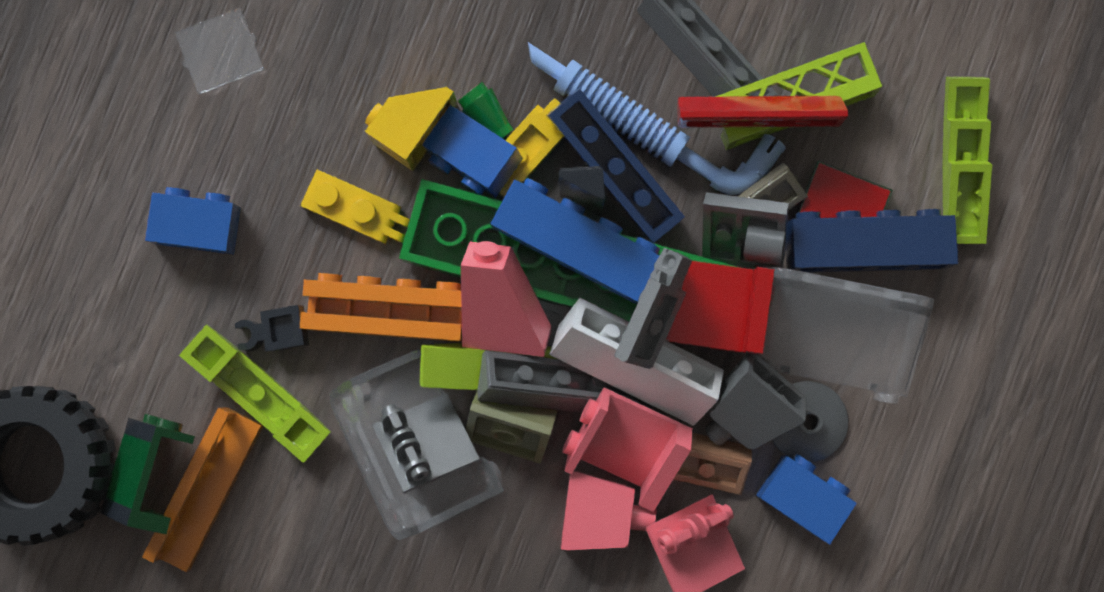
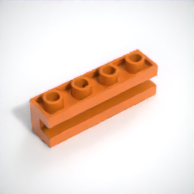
M318 273V280L304 279L302 296L309 297L307 312H301L300 329L462 342L460 283L439 281L436 284V289L421 288V281L412 279H397L396 286L381 285L382 278L371 276H357V283L342 282L343 275Z

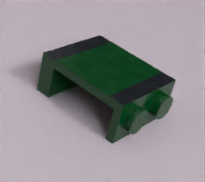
M144 414L143 421L128 418L100 513L123 525L166 535L171 518L141 504L161 437L193 444L195 436L181 432L183 424L161 417Z

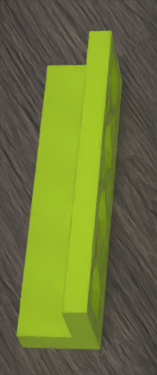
M863 42L715 97L748 96L759 91L758 96H763L767 88L776 85L790 91V96H840L847 107L874 97L882 88V84L866 44ZM858 55L866 76L851 80L837 74L842 61ZM836 63L833 71L824 68ZM813 71L829 78L824 91L817 94L799 88L804 75ZM798 77L795 85L786 82ZM833 81L842 84L834 88H831ZM789 127L722 128L721 139L725 149L729 150L762 138L764 134L770 135Z

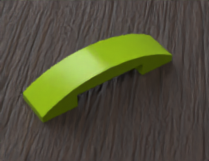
M208 324L180 353L179 356L209 382L215 383L274 434L273 437L301 462L304 463L330 434L331 431L299 400Z

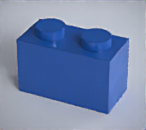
M452 105L448 107L422 144L431 155L428 161L447 175L451 170L464 177L461 183L470 191L478 195H482L485 191L494 198L497 197L523 160L515 146Z
M166 187L165 194L152 192L145 241L155 245L234 255L241 207L230 203V196L206 193L205 199L190 197L189 190Z
M796 454L793 459L782 455L755 496L822 541L831 544L857 504L847 497L851 490L832 477L827 482L813 474L817 467L800 455Z

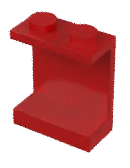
M692 261L682 285V290L687 293L665 341L756 355L763 354L775 269L757 267L753 270Z

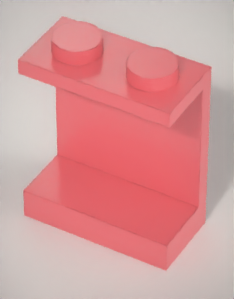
M603 387L596 401L588 400L580 417V422L583 424L579 432L572 430L564 444L562 453L567 454L564 471L572 474L580 459L640 486L639 506L654 512L691 451L693 428Z

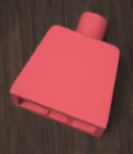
M574 470L569 475L561 550L626 548L629 544L630 529L646 531L645 527L656 522L657 508L653 512L642 506L633 505L635 494L633 487Z

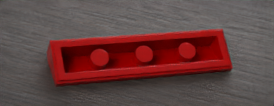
M840 96L679 97L677 101L678 126L680 128L840 127L848 117V109Z

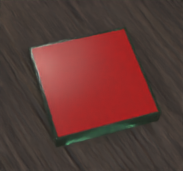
M817 161L805 188V193L808 197L800 202L796 213L816 211L821 212V218H836L837 212L861 211V217H876V212L886 210L893 190L824 162Z

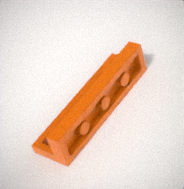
M229 407L217 409L164 513L165 516L171 518L167 534L154 532L142 558L152 563L163 560L185 572L191 570L263 428L262 424Z

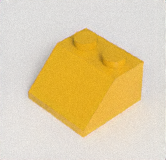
M448 87L389 97L384 105L378 103L371 110L365 120V124L368 125L365 133L375 146L414 171L427 152L422 144L450 105L456 109L459 107L454 91Z

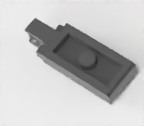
M667 248L663 249L654 264V271L650 274L651 278H649L645 289L639 296L636 309L627 329L621 336V342L614 357L632 365L647 369L653 368L687 293L682 290V285L693 260Z

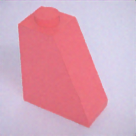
M488 241L480 243L470 242L461 263L462 347L544 357L551 334V324L512 247L497 245Z

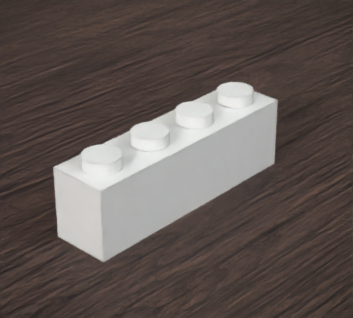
M579 298L558 325L550 352L551 356L693 426L718 401L723 369L667 341L664 342L653 368L647 369L625 363L614 357L629 322Z

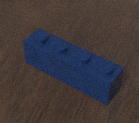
M576 89L546 115L588 167L601 166L603 168L605 188L652 243H655L685 218L683 213L581 89Z
M940 209L916 211V216H901V210H882L876 212V217H861V211H841L836 213V218H821V212L808 211L796 213V219H792L787 223V273L946 270L958 264L955 215H941Z

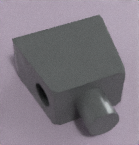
M746 353L721 382L719 399L710 408L709 414L713 421L706 426V433L717 445H723L730 438L735 437L748 449H756L805 421L807 397L758 355Z

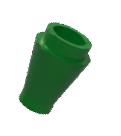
M483 82L457 101L463 108L462 113L499 137L503 138L513 130L492 87L488 89Z

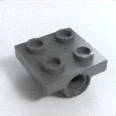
M706 193L703 202L702 257L737 267L750 269L762 267L775 269L774 272L782 273L785 262L789 203Z

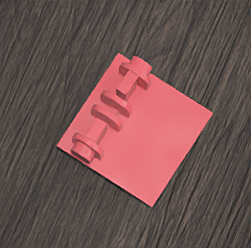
M713 494L645 527L673 592H703L745 569L727 528L730 520L734 517L733 511L727 504H717Z

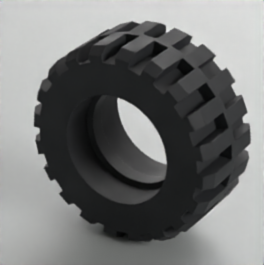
M44 386L12 387L10 390H0V463L3 448L10 436L19 428L30 425L43 427L50 432L59 443L64 457V474L57 491L50 499L33 504L20 500L8 489L2 477L0 464V543L7 545L20 543L21 546H27L62 538L84 527L86 520L93 519L100 512L101 507L99 503L105 498L108 490V480L112 476L115 463H110V452H116L114 440L106 439L104 432L109 427L104 418H96L93 415L96 409L87 401L77 400L76 394Z

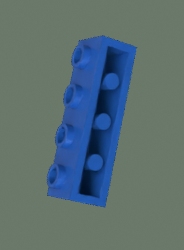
M526 178L524 183L514 179L490 224L492 229L637 305L639 296L645 289L649 278H651L650 274L654 271V264L660 256L658 255L660 248L640 237L637 238L636 242L620 235L623 228L601 217L598 223L583 215L586 209L567 198H563L561 203L546 196L548 192L546 187L529 178Z

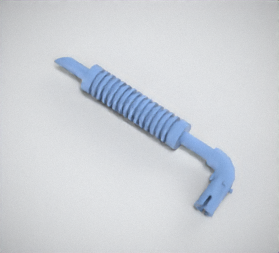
M528 42L532 64L557 80L554 91L562 96L566 94L569 96L576 89H581L604 119L609 121V125H615L614 130L616 132L621 129V135L625 136L627 133V139L631 141L634 138L636 145L639 142L642 143L641 148L645 149L648 147V153L656 152L654 157L662 156L661 161L669 167L673 165L676 159L709 180L711 182L709 186L724 194L740 195L767 175L781 153L786 149L785 145L778 140L771 151L767 153V149L775 137L764 134L746 164L742 162L736 172L724 166L720 169L685 146L691 137L682 131L676 133L677 128L675 126L670 129V123L666 122L664 125L662 123L664 119L661 117L658 120L655 119L657 115L655 113L649 115V109L643 111V105L635 106L637 101L633 99L632 102H629L630 97L628 95L623 98V92L619 91L616 93L617 88L613 86L610 89L608 82L602 84L603 79L598 78L596 80L597 75L594 73L589 75L590 70L587 68L582 71L583 66L572 60L565 67Z

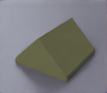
M476 393L469 411L466 432L473 443L541 464L558 410L480 402Z

